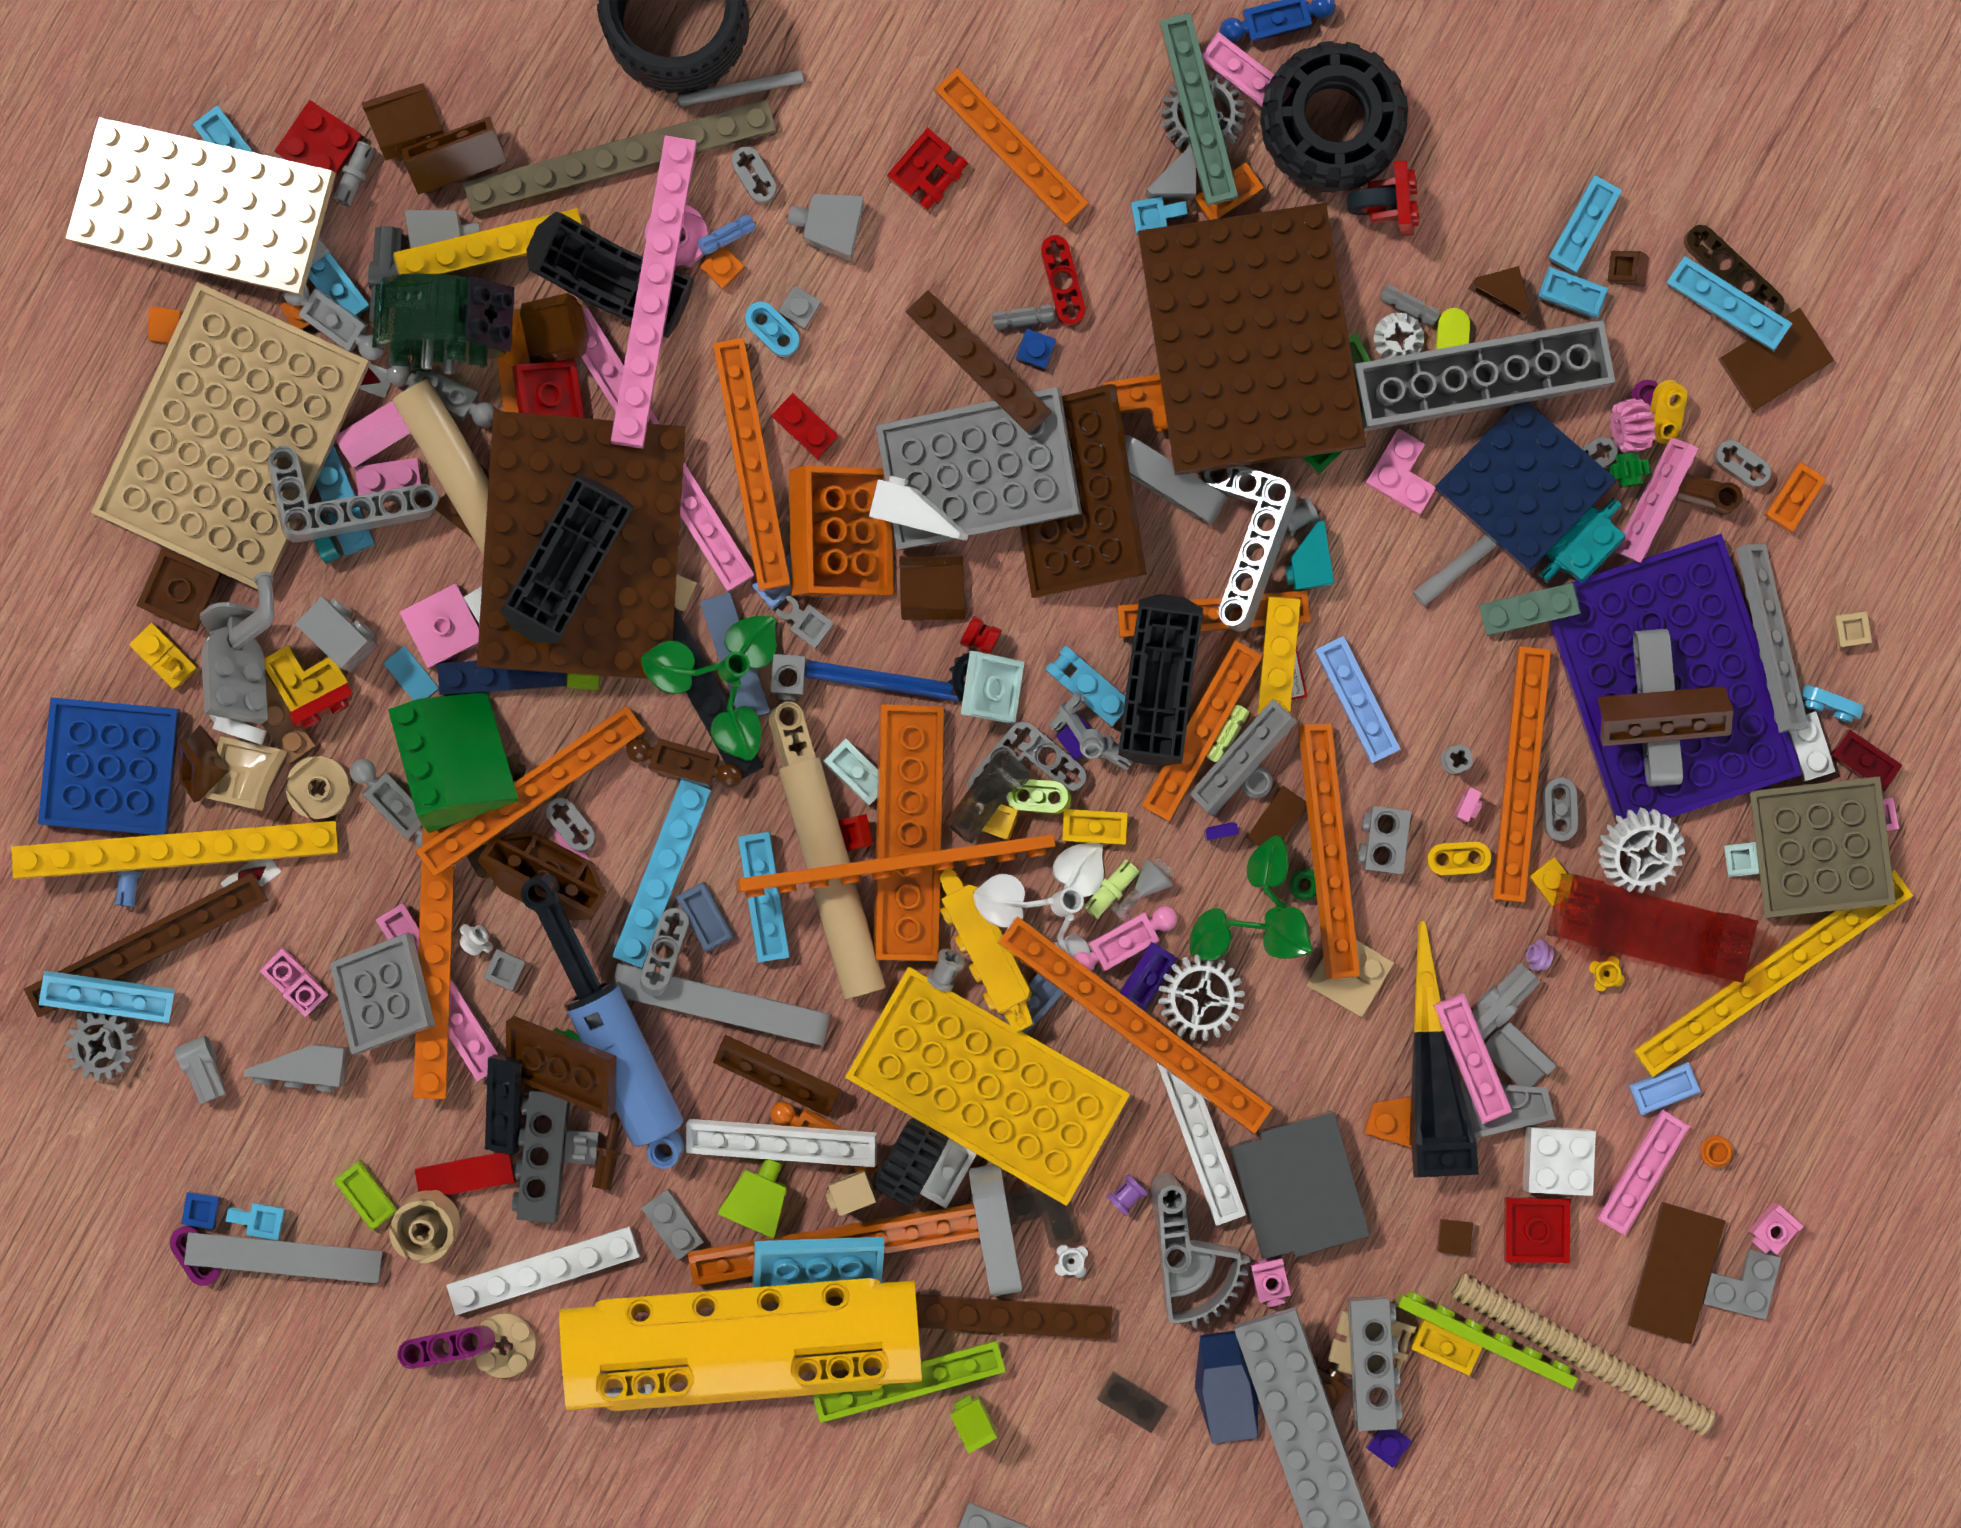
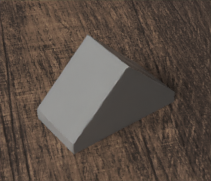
M1191 145L1147 189L1145 196L1148 199L1161 196L1163 200L1194 199L1196 196V164Z

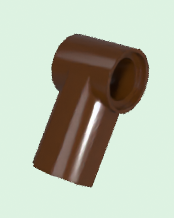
M1686 473L1679 486L1675 500L1708 508L1718 514L1726 515L1740 505L1743 494L1740 487L1732 482L1722 483ZM1719 492H1729L1733 496V504L1730 506L1723 505L1718 498Z

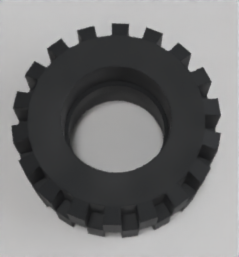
M915 1118L907 1121L874 1181V1189L907 1207L912 1205L938 1162L947 1144V1136Z

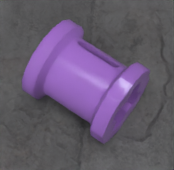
M1128 1174L1126 1181L1113 1194L1109 1193L1106 1197L1127 1216L1129 1209L1142 1196L1146 1197L1148 1192Z

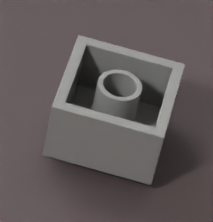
M321 596L295 625L341 669L353 673L379 646L372 640L376 635L364 623H360L358 620L353 622L350 619L353 613L341 601H337L335 598L328 600Z

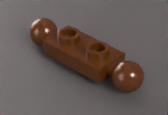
M635 738L628 743L626 748L627 756L633 762L642 763L649 759L648 768L652 772L709 788L713 778H716L719 784L725 788L736 787L742 779V772L736 764L725 763L717 766L720 759L719 755L658 738L656 746L653 748L646 739Z

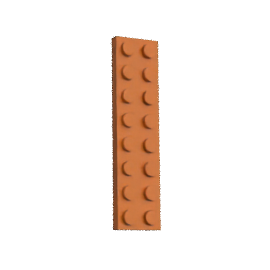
M879 705L876 859L941 850L944 706ZM935 866L922 867L923 873L904 876L903 870L892 871L891 878L875 880V960L938 961L940 871H935Z

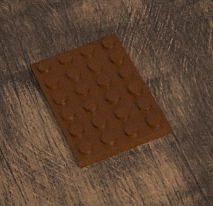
M1107 384L1062 396L1082 514L1020 526L1032 598H1041L1147 575L1117 390L1114 384Z

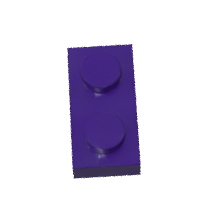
M1151 941L1120 993L1145 1011L1159 990V986L1164 982V974L1170 972L1171 966L1175 964L1178 958Z

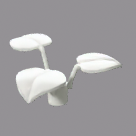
M1082 843L1065 849L1057 856L1053 864V875L1058 882L1065 884L1063 890L1055 893L1051 898L1023 902L1025 890L1021 882L1012 875L999 874L986 880L974 891L975 905L988 922L1001 928H1008L1017 916L1023 919L1022 908L1050 905L1056 915L1065 917L1057 935L1058 942L1053 943L1071 957L1078 952L1090 953L1088 944L1081 936L1072 934L1064 939V934L1070 922L1074 920L1073 913L1078 912L1083 907V897L1095 894L1101 887L1100 883L1104 878L1103 845L1099 843Z

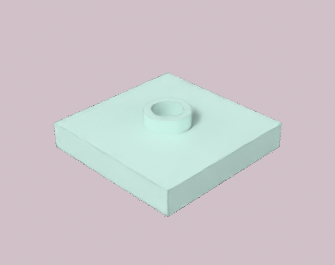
M970 651L961 714L1015 724L1024 661Z

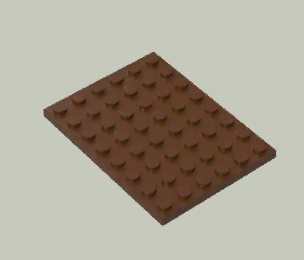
M1327 203L1138 231L1175 476L1366 447Z
M493 411L477 668L648 679L641 664V656L657 645L673 640L685 426L648 424L644 448L641 449L612 444L611 436L614 425L612 420ZM578 474L596 480L618 492L633 505V508L558 643H536L512 630L500 611L574 477Z

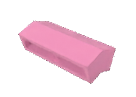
M391 401L338 433L335 440L352 468L410 434V431Z

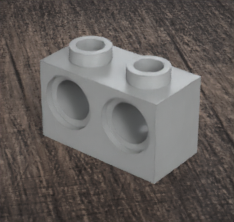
M1371 806L1369 807V813H1363L1361 830L1366 831L1365 844L1359 845L1357 859L1358 863H1362V870L1398 875L1404 873L1411 811ZM1382 815L1390 817L1393 821V828L1387 834L1382 833L1377 827V821ZM1378 847H1384L1389 853V860L1384 865H1379L1374 861L1373 853Z

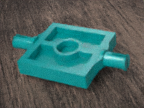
M1612 497L1601 510L1592 507L1547 554L1550 563L1538 573V576L1542 580L1544 579V582L1549 583L1561 570L1571 574L1583 584L1626 539L1625 534L1615 527L1610 520L1622 507L1619 501L1616 502V499Z

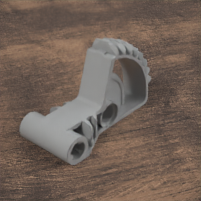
M1163 1172L1156 1175L1151 1182V1197L1158 1240L1165 1312L1167 1318L1172 1323L1190 1321L1193 1328H1198L1197 1319L1202 1317L1204 1322L1209 1324V1313L1213 1311L1216 1317H1220L1221 1312L1218 1307L1222 1304L1224 1308L1229 1309L1231 1306L1226 1298L1228 1296L1233 1299L1238 1298L1239 1295L1233 1289L1234 1286L1243 1288L1245 1285L1238 1276H1248L1249 1273L1246 1268L1240 1265L1249 1264L1251 1259L1249 1256L1241 1254L1235 1247L1189 1239L1186 1194L1174 1175ZM1179 1249L1183 1251V1256L1179 1261L1170 1262L1167 1260V1256L1172 1250ZM1217 1255L1233 1258L1225 1283L1213 1297L1195 1308L1172 1312L1171 1298L1185 1296L1200 1289L1211 1277Z

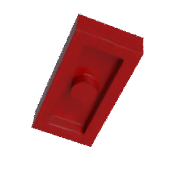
M794 393L771 415L816 460L839 438Z
M346 683L290 712L289 720L295 729L300 726L308 729L321 721L320 716L331 711L334 715L350 706L348 702L352 700L353 693Z

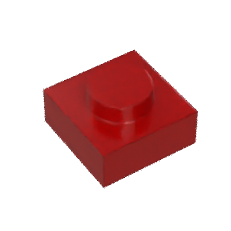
M867 814L838 821L847 851L873 845Z

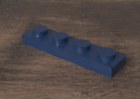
M477 660L437 663L439 695L441 696L567 687V674L477 668Z

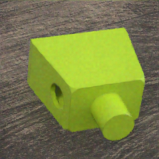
M764 1159L759 1173L747 1168L719 1209L718 1215L770 1238H774L788 1189L786 1184L777 1181L783 1163L777 1160Z

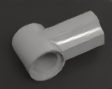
M206 1035L175 1047V1055L179 1066L185 1074H188L200 1104L227 1094L215 1064L217 1060L215 1050Z

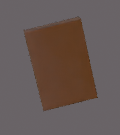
M1801 308L1784 317L1792 323V326L1774 352L1751 338L1718 359L1752 412L1834 361Z

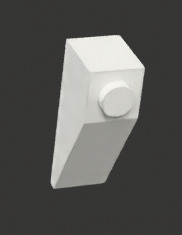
M890 476L889 481L878 479L869 517L967 541L969 534L918 489L908 487V480Z

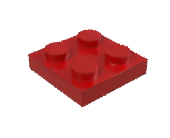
M309 100L274 152L288 161L332 170L336 173V179L355 151L357 142L362 141L364 136Z
M575 360L519 364L512 367L519 413L584 418Z
M1504 1197V1261L1515 1263H1570V1199Z

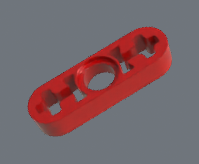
M1052 235L1043 241L1041 257L1057 318L1063 325L1074 327L1083 321L1085 305L1069 244L1063 237ZM1052 243H1056L1058 248L1063 247L1064 250L1060 252V262L1063 264L1067 261L1069 266H1058L1050 270L1049 266H1055L1056 264L1053 254L1047 255L1046 251L1050 250ZM1057 274H1069L1072 278V285L1065 290L1057 288L1054 284V278ZM1076 292L1077 296H1071L1070 300L1073 308H1079L1080 311L1076 313L1075 319H1070L1069 315H1063L1062 313L1066 310L1065 298L1059 301L1057 296L1065 297Z

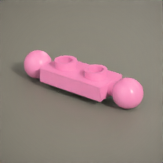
M1162 906L1154 911L1152 919L1149 920L1145 912H1142L1088 942L1092 950L1091 953L1078 952L1073 955V958L1091 972L1094 971L1095 965L1098 963L1102 971H1106L1144 950L1150 945L1151 941L1153 943L1160 941L1155 931L1166 932L1172 930L1177 924V914L1172 908Z

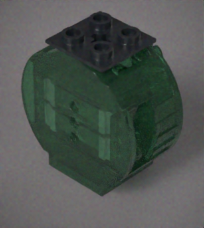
M397 274L383 277L380 280V284H376L372 348L389 351L388 364L393 366H408V357L411 356V370L428 372L431 371L433 362L444 363L443 373L452 375L455 373V360H458L459 363H465L466 360H469L468 365H480V368H487L488 359L504 357L506 351H511L515 288L473 276H468L467 278L444 274Z

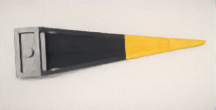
M1420 921L1418 924L1409 1137V1145H1412L1413 1178L1479 1175L1477 1142L1463 1096L1454 1056L1433 1006L1441 1002L1427 927L1424 921Z

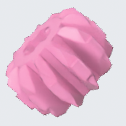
M1635 398L1613 405L1612 413L1609 416L1611 420L1609 427L1612 431L1611 438L1615 440L1617 449H1620L1622 453H1632L1652 447L1653 439L1656 437L1654 432L1656 425L1653 420L1654 414L1650 412V405L1645 403L1643 399L1636 400Z

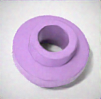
M1541 939L1531 944L1526 953V961L1529 962V968L1534 971H1539L1540 969L1547 970L1552 963L1554 949Z

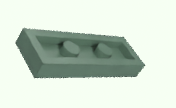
M1574 583L1479 605L1486 636L1581 614Z

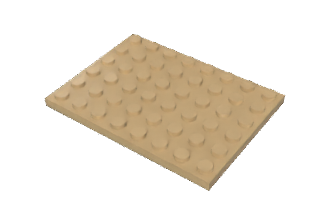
M197 282L91 513L258 589V585L254 583V577L261 572H269L274 575L289 542L281 530L268 473L270 453L278 446H288L296 452L307 499H309L371 362ZM278 458L274 461L275 466L282 470L292 466L291 462L286 458ZM286 488L281 492L282 496L287 500H294L299 496L297 491L292 488ZM292 519L288 522L292 530L295 529L299 519Z

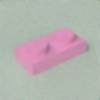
M418 458L355 467L358 495L423 484Z

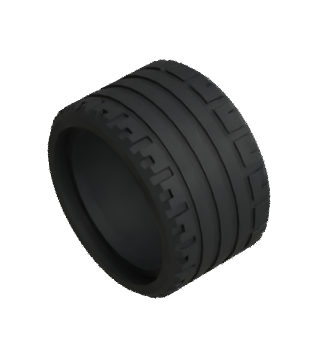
M598 0L599 22L615 60L635 81L640 80L643 86L659 92L665 90L666 93L683 94L685 91L691 90V92H694L698 89L709 87V84L712 82H718L721 77L729 73L731 66H735L743 53V45L747 43L749 33L748 21H750L746 0H725L726 6L723 21L718 32L710 42L698 51L679 57L657 56L642 50L631 41L625 33L623 21L628 0Z

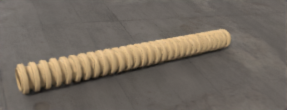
M1464 1272L1457 1278L1451 1290V1297L1453 1299L1460 1298L1462 1304L1469 1303L1471 1309L1478 1308L1477 1312L1480 1314L1485 1312L1486 1317L1489 1319L1494 1317L1495 1322L1498 1324L1503 1322L1504 1327L1507 1329L1512 1327L1513 1332L1516 1334L1521 1332L1522 1337H1530L1531 1342H1539L1540 1347H1548V1351L1551 1353L1557 1352L1556 1355L1562 1358L1564 1356L1565 1361L1569 1363L1573 1361L1574 1366L1578 1368L1582 1366L1583 1371H1591V1375L1594 1377L1600 1376L1601 1381L1606 1382L1608 1380L1610 1386L1615 1387L1617 1385L1619 1391L1623 1392L1626 1390L1628 1396L1632 1397L1635 1395L1637 1401L1641 1402L1644 1400L1646 1406L1653 1405L1655 1411L1662 1410V1415H1671V1420H1679L1680 1425H1688L1689 1430H1697V1434L1700 1436L1706 1434L1712 1427L1715 1420L1714 1410H1706V1406L1703 1404L1698 1406L1696 1400L1692 1399L1689 1401L1687 1395L1683 1394L1680 1396L1678 1390L1671 1391L1669 1385L1662 1386L1660 1380L1653 1381L1651 1375L1644 1376L1645 1373L1642 1370L1636 1371V1367L1633 1365L1628 1367L1627 1362L1624 1360L1619 1362L1618 1357L1615 1355L1610 1357L1609 1352L1606 1350L1601 1352V1348L1597 1345L1592 1347L1591 1342H1583L1582 1337H1574L1573 1332H1565V1328L1562 1326L1556 1327L1557 1323L1553 1321L1549 1323L1548 1318L1544 1316L1540 1318L1539 1313L1535 1311L1531 1313L1530 1308H1522L1521 1303L1516 1302L1514 1304L1512 1298L1507 1297L1505 1299L1503 1293L1499 1292L1496 1294L1494 1288L1490 1287L1487 1289L1485 1283L1481 1282L1478 1284V1280L1474 1277L1469 1279L1467 1273Z

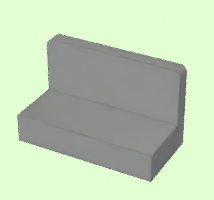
M1508 1021L1499 1027L1485 1042L1491 1061L1518 1086L1532 1087L1543 1074L1549 1075L1556 1067L1546 1055Z

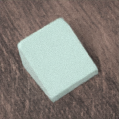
M1756 842L1724 846L1728 877L1760 874Z

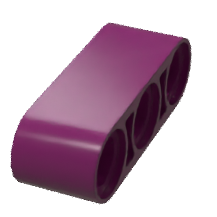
M478 1325L404 1341L399 1346L397 1357L400 1364L408 1369L470 1358L490 1352L495 1344V1335L489 1327ZM473 1334L479 1339L478 1348H475L472 1343ZM444 1340H446L450 1346V1351L448 1354L443 1349ZM415 1346H417L421 1352L419 1360L415 1357L414 1354Z

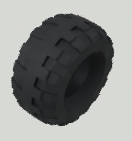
M1327 41L1320 42L1316 46L1307 49L1303 48L1280 66L1266 89L1261 107L1260 125L1267 152L1269 151L1275 161L1274 164L1283 174L1286 173L1295 180V183L1303 187L1322 190L1321 192L1336 193V191L1348 189L1350 191L1362 187L1379 176L1389 166L1397 155L1405 137L1408 125L1407 96L1404 95L1401 86V80L1395 70L1392 71L1384 63L1385 59L1374 51L1370 53L1360 48V45L1346 42V44ZM1290 86L1294 90L1282 105L1284 92ZM1324 89H1340L1348 92L1358 100L1364 111V124L1358 135L1348 141L1331 142L1319 137L1312 131L1306 121L1305 110L1309 99L1316 92Z

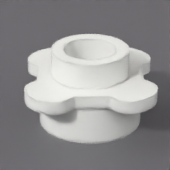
M466 924L461 926L460 933L462 936L459 941L464 951L471 955H478L482 951L489 953L493 949L492 943L488 940L487 930L483 926L469 927Z
M1066 1244L1060 1245L1056 1251L1059 1259L1058 1264L1055 1266V1272L1059 1276L1068 1274L1075 1275L1077 1278L1083 1277L1086 1274L1084 1261L1088 1256L1087 1249L1083 1246L1069 1248ZM1070 1258L1074 1259L1073 1264H1069L1068 1260Z

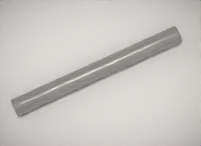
M799 70L679 94L678 99L680 107L800 84L804 83L802 71Z

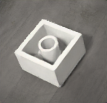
M1526 1126L1523 1190L1529 1193L1593 1196L1596 1131L1578 1128Z

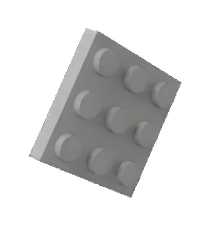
M402 934L330 963L351 1055L365 1053L435 1026L413 934Z

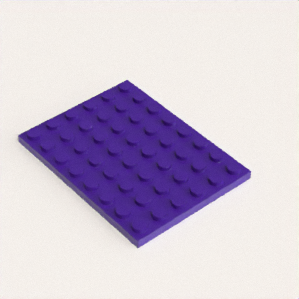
M1722 533L1644 558L1641 563L1635 561L1592 575L1583 584L1578 580L1571 582L1575 584L1581 614L1548 622L1616 825L1618 824L1616 815L1625 819L1627 818V810H1632L1637 815L1640 807L1645 808L1648 813L1655 809L1660 813V816L1666 814L1671 818L1803 775L1789 733H1779L1777 723L1775 722L1772 700L1767 689L1766 674L1760 658L1758 640ZM1668 629L1671 641L1675 690L1725 687L1733 708L1731 735L1680 740L1683 768L1682 784L1649 787L1645 776L1642 743L1602 745L1600 739L1602 716L1597 700L1598 697L1638 694L1633 650L1634 631Z

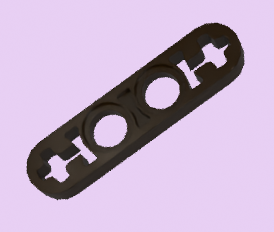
M1697 225L1687 232L1684 238L1686 250L1708 271L1740 291L1742 290L1738 287V278L1741 275L1750 276L1753 279L1754 287L1749 292H1742L1751 297L1761 287L1764 291L1760 296L1766 301L1772 298L1775 301L1773 304L1775 313L1781 314L1785 305L1783 296L1711 228L1706 225ZM1693 234L1696 236L1705 235L1704 244L1709 248L1715 244L1718 248L1707 258L1704 254L1709 250L1702 244L1696 247L1693 244L1695 241ZM1717 254H1726L1730 258L1731 266L1728 270H1720L1716 267L1714 259ZM1757 297L1755 299L1762 305H1765L1764 301L1761 298Z

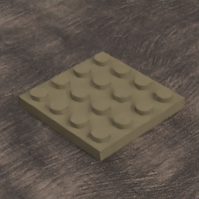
M1880 776L1750 792L1765 918L1896 904Z

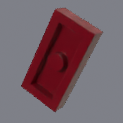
M1850 729L1846 730L1830 754L1831 758L1861 778L1880 776L1882 792L1886 791L1902 767L1901 763Z

